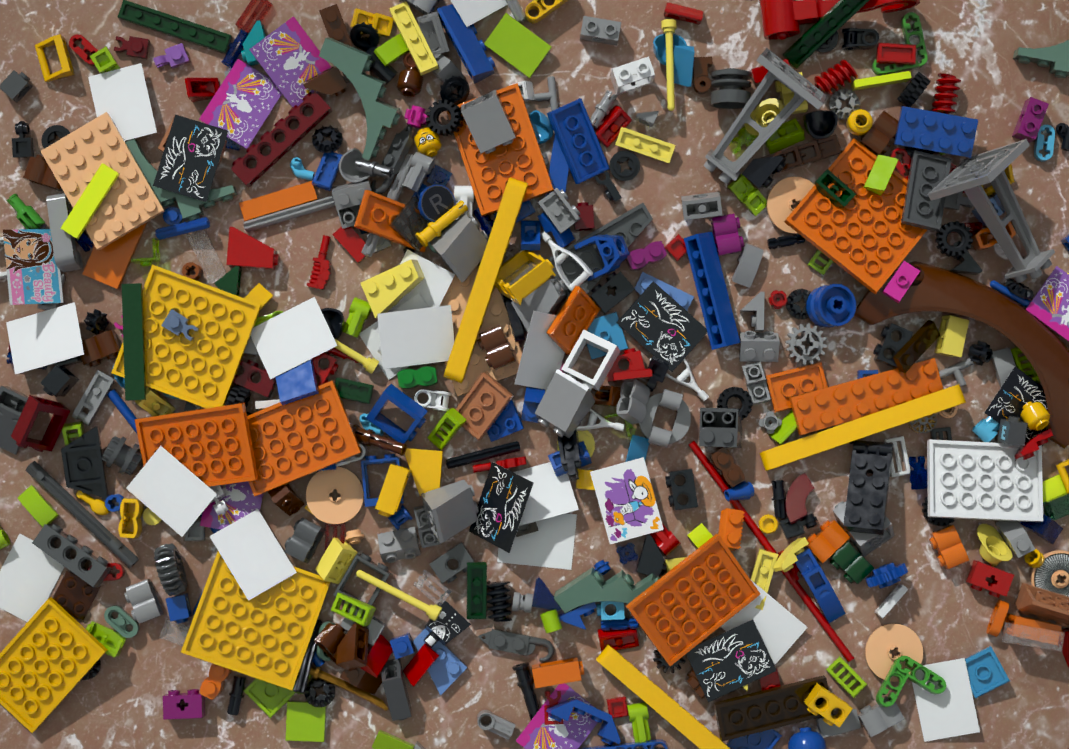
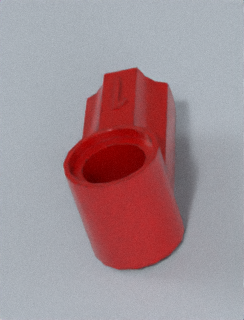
M662 523L664 530L650 533V535L656 541V545L667 556L681 543Z

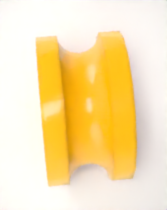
M1035 549L1026 554L1024 560L1030 567L1039 568L1043 565L1045 558L1039 550Z

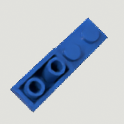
M807 548L802 553L796 555L798 561L795 564L828 623L846 614L811 550Z

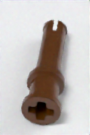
M357 424L352 427L357 441L362 442L365 446L374 445L401 456L406 452L407 445L377 435L371 429H362Z

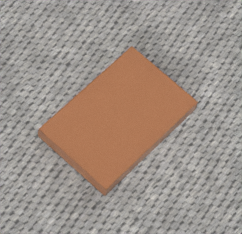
M483 372L456 408L466 418V422L462 427L478 441L482 440L514 395L487 372Z

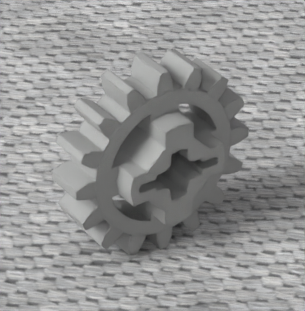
M807 323L804 328L802 324H799V330L794 327L792 328L793 334H787L790 340L785 341L786 344H789V347L785 350L791 351L789 358L796 357L795 363L802 360V365H805L807 361L813 364V359L820 360L819 354L825 355L822 348L827 347L826 344H823V341L827 338L821 337L823 331L817 332L816 325L810 328V323ZM800 332H803L800 339H795ZM812 334L816 336L818 341H815L812 338ZM807 339V343H810V346L805 349L802 342ZM794 347L800 350V355L795 351ZM817 349L816 353L809 357L810 351Z

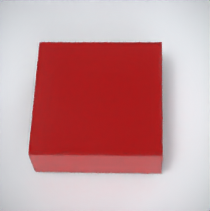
M679 234L664 247L676 261L680 260L687 253L684 239Z
M625 696L606 699L608 712L612 715L613 719L629 716Z

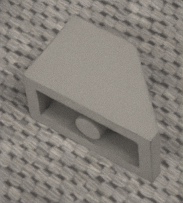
M999 520L995 523L1004 542L1012 551V557L1020 558L1035 550L1027 532L1018 521Z

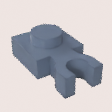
M173 309L170 310L161 325L177 336L182 332L185 338L190 341L193 340V337L189 336V330L193 329L196 332L199 330L196 326L187 325L189 319Z

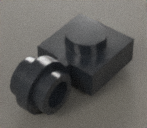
M19 121V123L15 124V132L19 135V138H12L13 158L34 157L33 138H25L26 134L30 133L29 124Z
M809 514L803 518L804 521L798 520L790 524L788 518L781 520L779 523L786 540L805 534L803 526H806L807 529L817 526V517H814V514Z

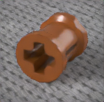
M189 262L183 266L182 273L185 277L199 280L202 276V268L193 262ZM190 268L194 269L195 275L190 274Z

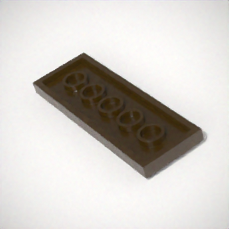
M823 675L714 702L720 740L723 742L822 717L820 714L815 716L807 710L808 706L804 701L817 683L828 690L827 678ZM818 698L815 705L822 704L823 698Z

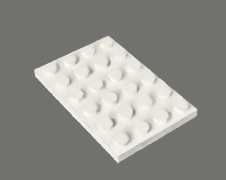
M927 440L928 517L1043 522L1042 445L1038 446L1039 450L1033 452L1035 456L1023 460V457L1015 459V454L1021 446L991 442Z

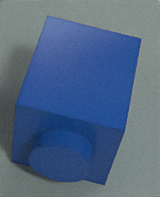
M188 593L166 598L170 622L175 620L177 624L187 622L188 618L193 616Z
M410 633L390 640L395 659L415 652Z

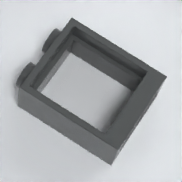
M364 553L361 555L357 554L333 595L336 597L337 593L340 592L362 601L343 590L359 561L384 575L381 581L385 583L391 574L388 571L389 568L382 563L377 565L371 562L372 558ZM377 587L367 604L372 606L382 589Z

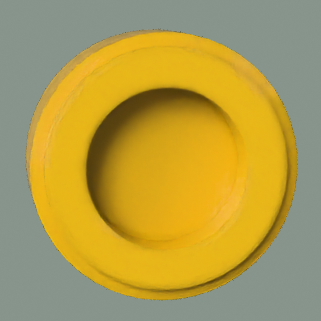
M766 514L759 519L758 526L763 533L771 534L777 530L778 521L773 515Z

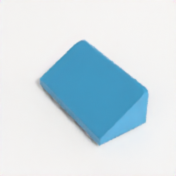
M675 46V84L691 87L695 53L694 46Z
M632 434L625 462L642 457L646 459L650 444L648 443L649 439Z

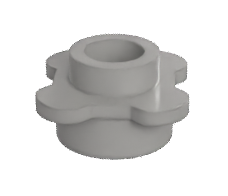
M768 411L766 416L759 420V425L764 427L768 434H773L774 430L782 424L781 419L774 416L772 411Z

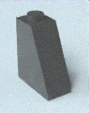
M400 658L388 660L382 668V684L392 721L405 720L412 716Z

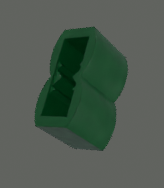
M848 541L830 557L832 559L830 563L837 570L841 568L845 572L844 578L851 584L853 582L859 584L874 569Z

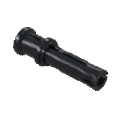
M529 662L513 666L512 669L516 672L517 686L523 692L531 721L539 711V705L533 689L534 679L531 678L528 668Z

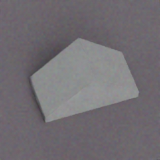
M442 54L434 55L438 69L431 72L443 83L445 79H449L452 76L466 78L451 60Z

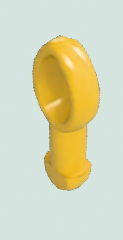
M81 490L76 492L77 498L89 504L94 513L102 516L109 513L104 501L94 499Z

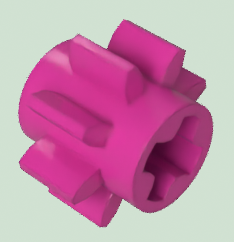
M412 105L411 110L406 109L404 118L408 120L407 125L415 128H421L422 124L426 125V118L429 117L425 114L426 109Z

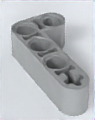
M65 193L47 196V209L56 266L63 273L83 269L82 257L76 249L75 237L60 229L71 212L70 202Z

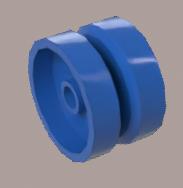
M842 284L824 285L814 289L809 294L806 302V311L811 321L820 327L842 326L853 318L856 311V300L851 290Z

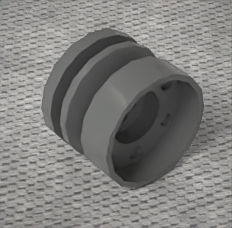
M735 68L713 71L711 78L714 81L711 82V86L720 90L711 92V106L721 109L744 108L751 97V93L743 89L751 87V82L747 80L752 78V73Z

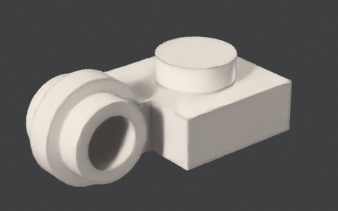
M221 485L209 487L217 494L211 501L216 503L213 505L218 515L226 514V511L229 510L224 500L219 501V498L225 496Z

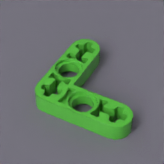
M907 13L901 20L905 44L912 45L909 41L912 35L919 38V44L916 45V49L921 47L917 52L918 56L923 59L920 63L916 60L915 65H904L903 67L890 64L885 66L883 71L876 67L879 63H876L875 59L872 63V70L875 74L886 75L922 67L927 62L928 56L921 22L916 13ZM909 17L911 18V20H915V22L912 24L913 30L917 29V31H912L910 33L907 32L911 30L910 23H906Z
M901 656L892 664L876 695V701L881 707L892 706L907 679L932 694L944 692L946 682L942 677L910 657ZM906 661L905 665L907 667H915L912 670L908 668L901 669L902 665L900 664V662ZM917 670L924 672V679L922 681L918 680L915 676ZM892 676H896L899 679L897 687H893L890 683ZM938 681V686H940V688L934 689L935 685L931 682ZM889 690L895 691L889 693L887 698L890 701L884 703V698L882 697V695H886Z

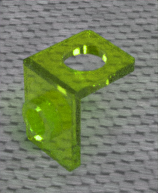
M152 238L153 257L131 259V262L134 264L140 263V266H151L152 262H160L159 240Z
M617 413L605 415L603 417L604 419L616 417L618 415ZM624 420L628 438L631 437L630 429H633V426Z

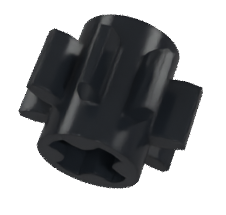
M94 309L93 313L87 312L84 320L87 325L86 330L92 331L95 334H99V330L106 331L105 328L109 323L106 318L107 314Z
M983 341L972 344L968 351V356L971 358L970 361L980 366H983L984 362L988 363L993 355L990 345Z

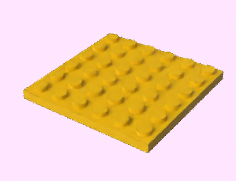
M152 264L143 287L146 386L204 408L224 406L262 305ZM171 309L189 319L187 325L199 328L198 332L193 329L189 330V336L193 337L192 341L185 338L182 332L177 336L161 326ZM122 343L111 373L125 378L124 345Z
M218 551L180 653L292 691L330 582L324 581L320 575L294 567L297 573L248 601Z

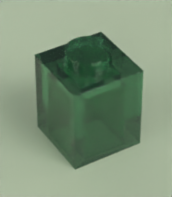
M1064 493L1044 502L1045 507H1043V510L1048 518L1057 520L1069 515V493Z

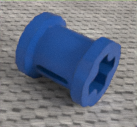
M120 494L108 496L105 500V507L111 512L120 511V504L124 497ZM112 500H116V502L119 503V506H115V504L112 503Z
M402 505L401 509L395 515L389 516L388 519L399 530L402 524L412 520L413 517L405 506Z

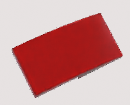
M1051 428L1028 440L1025 446H1021L1015 454V459L1023 457V460L1035 456L1033 452L1039 450L1038 446L1048 443V438L1054 436Z

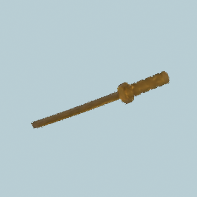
M311 667L309 674L313 676V679L317 680L319 678L365 699L385 711L388 710L382 699L338 677L321 671L320 667Z

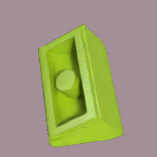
M796 118L783 123L765 142L769 153L773 154L805 139L804 131Z
M878 154L863 188L881 196L899 159Z
M792 410L782 419L781 426H778L773 434H769L777 444H783L797 429Z
M379 730L372 748L413 749L415 745Z

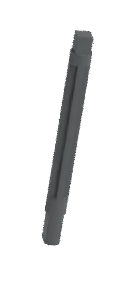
M36 461L28 465L25 471L70 511L127 567L131 568L138 562L139 558L90 514Z

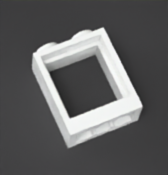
M648 56L613 68L610 79L617 96L652 84L655 73Z
M583 330L561 370L587 386L590 391L592 388L599 391L620 350L617 345ZM586 343L607 353L593 379L572 370Z

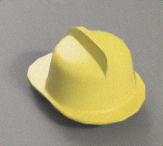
M775 98L766 99L752 111L751 118L762 127H767L784 108V104ZM748 123L744 124L749 134L759 136L757 130Z
M980 524L977 528V535L981 541L979 549L981 557L992 567L997 566L1002 561L1011 560L1013 556L1012 551L1006 545L999 532L991 525Z

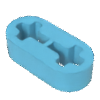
M1051 125L1041 126L1035 139L1034 157L1040 162L1047 161L1053 155L1055 130ZM1046 129V132L1050 133V135L1044 141V135L1041 132ZM1043 145H1045V152H1048L1044 157L1039 153L1043 149Z

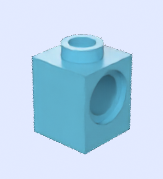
M601 601L600 604H597V616L601 615V620L625 619L624 603ZM613 604L616 607V611L613 614H607L605 612L607 605Z

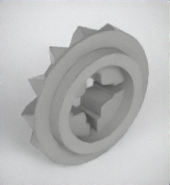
M839 89L830 98V110L837 114V118L847 119L853 111L859 110V97H857L854 91ZM850 98L848 102V105L850 107H844L842 108V110H840L842 105L840 100L845 101L846 99Z

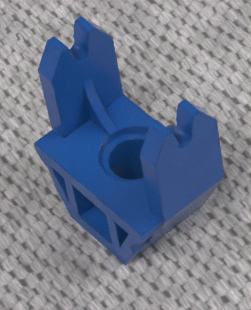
M597 235L574 245L575 250L591 244H596L605 266L603 269L593 273V276H589L587 278L588 281L615 271L630 254L623 236Z

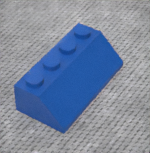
M453 4L438 8L439 19L473 83L475 84L494 74L493 68L496 67L491 56L487 58L484 52L487 49L482 40L478 41L475 35L478 32L474 24L466 27Z

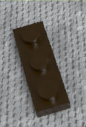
M928 320L893 357L899 372L906 373L940 336L934 321Z

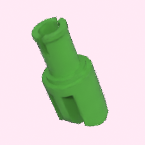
M13 194L7 199V202L17 212L16 218L26 229H40L44 225L45 221L34 208L29 205L26 206L17 194Z

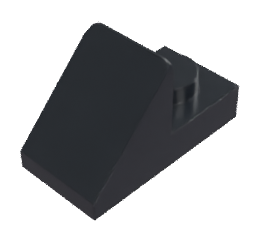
M957 241V242H955L954 244H952L951 246L956 247V246H958L961 242H960V241ZM968 251L960 256L953 257L955 260H959L960 263L950 270L952 272L976 275L983 271Z

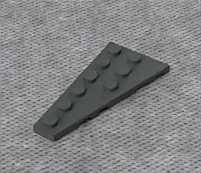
M641 203L565 249L577 255L595 273L602 270L605 266L597 245L591 244L575 250L574 245L590 237L606 234L623 236L628 248L653 218L644 203ZM553 256L549 257L548 260L554 266L552 270L556 275L553 277L562 280L556 270ZM571 256L561 264L563 272L570 283L585 271ZM603 276L590 281L586 279L579 287L588 294ZM569 289L566 290L568 293L566 299H568V297L571 294V291Z

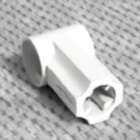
M454 186L455 203L457 204L462 200L464 202L463 206L466 205L468 207V211L463 214H466L469 218L473 217L472 203H474V192L472 186Z

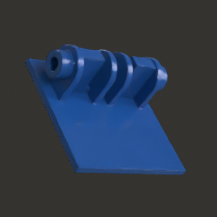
M512 399L487 432L491 442L524 429Z

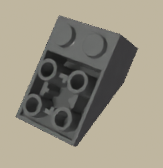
M1 386L0 448L17 455L20 446L16 444L17 442L11 435L28 400V396L8 386Z

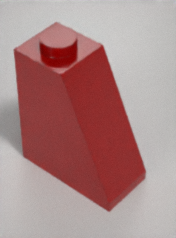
M229 227L226 265L229 267L239 266L241 268L275 270V265L278 266L279 254H276L275 249L235 227Z

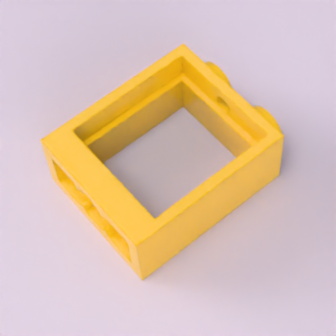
M390 464L375 509L379 510L378 514L386 517L396 514L411 472L410 469Z

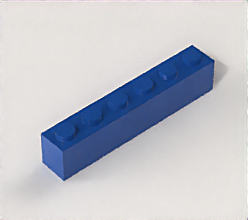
M699 233L684 238L711 349L714 350L739 344L740 339L713 233Z

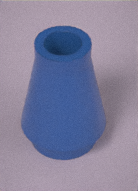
M743 481L725 490V499L727 501L749 500L754 496V487L751 482Z

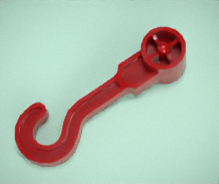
M759 0L764 38L767 40H784L800 34L799 25L816 23L840 0ZM870 0L857 13L881 8V13L902 11L920 4V0Z

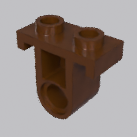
M288 483L268 491L274 504L289 516L297 513L304 505V502L301 498H298Z

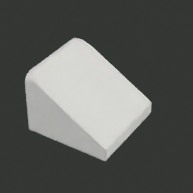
M531 81L518 82L524 102L533 101V83Z

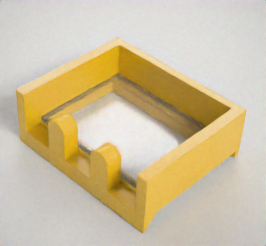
M521 250L501 266L495 287L501 294L521 306L522 298H526L549 280L551 275L556 276L552 270L554 266L548 259H543L541 255L537 256L533 251Z

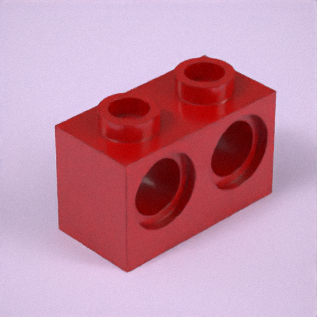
M326 353L312 358L315 375H318L320 378V383L317 386L329 382L330 375H334L339 367L337 364L338 360ZM326 358L329 360V367L322 369L320 361Z

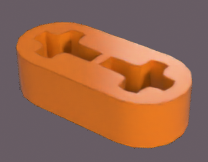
M999 599L995 604L987 626V634L995 637L999 635L1009 609L1008 602Z

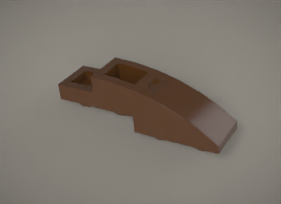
M335 4L319 10L328 36L353 47L338 5ZM343 73L346 83L351 82Z

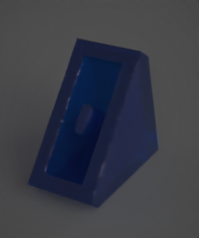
M1044 514L1043 522H1020L1021 525L1051 544H1054L1063 530L1057 522Z
M538 576L535 582L532 607L561 610L551 591L540 576Z

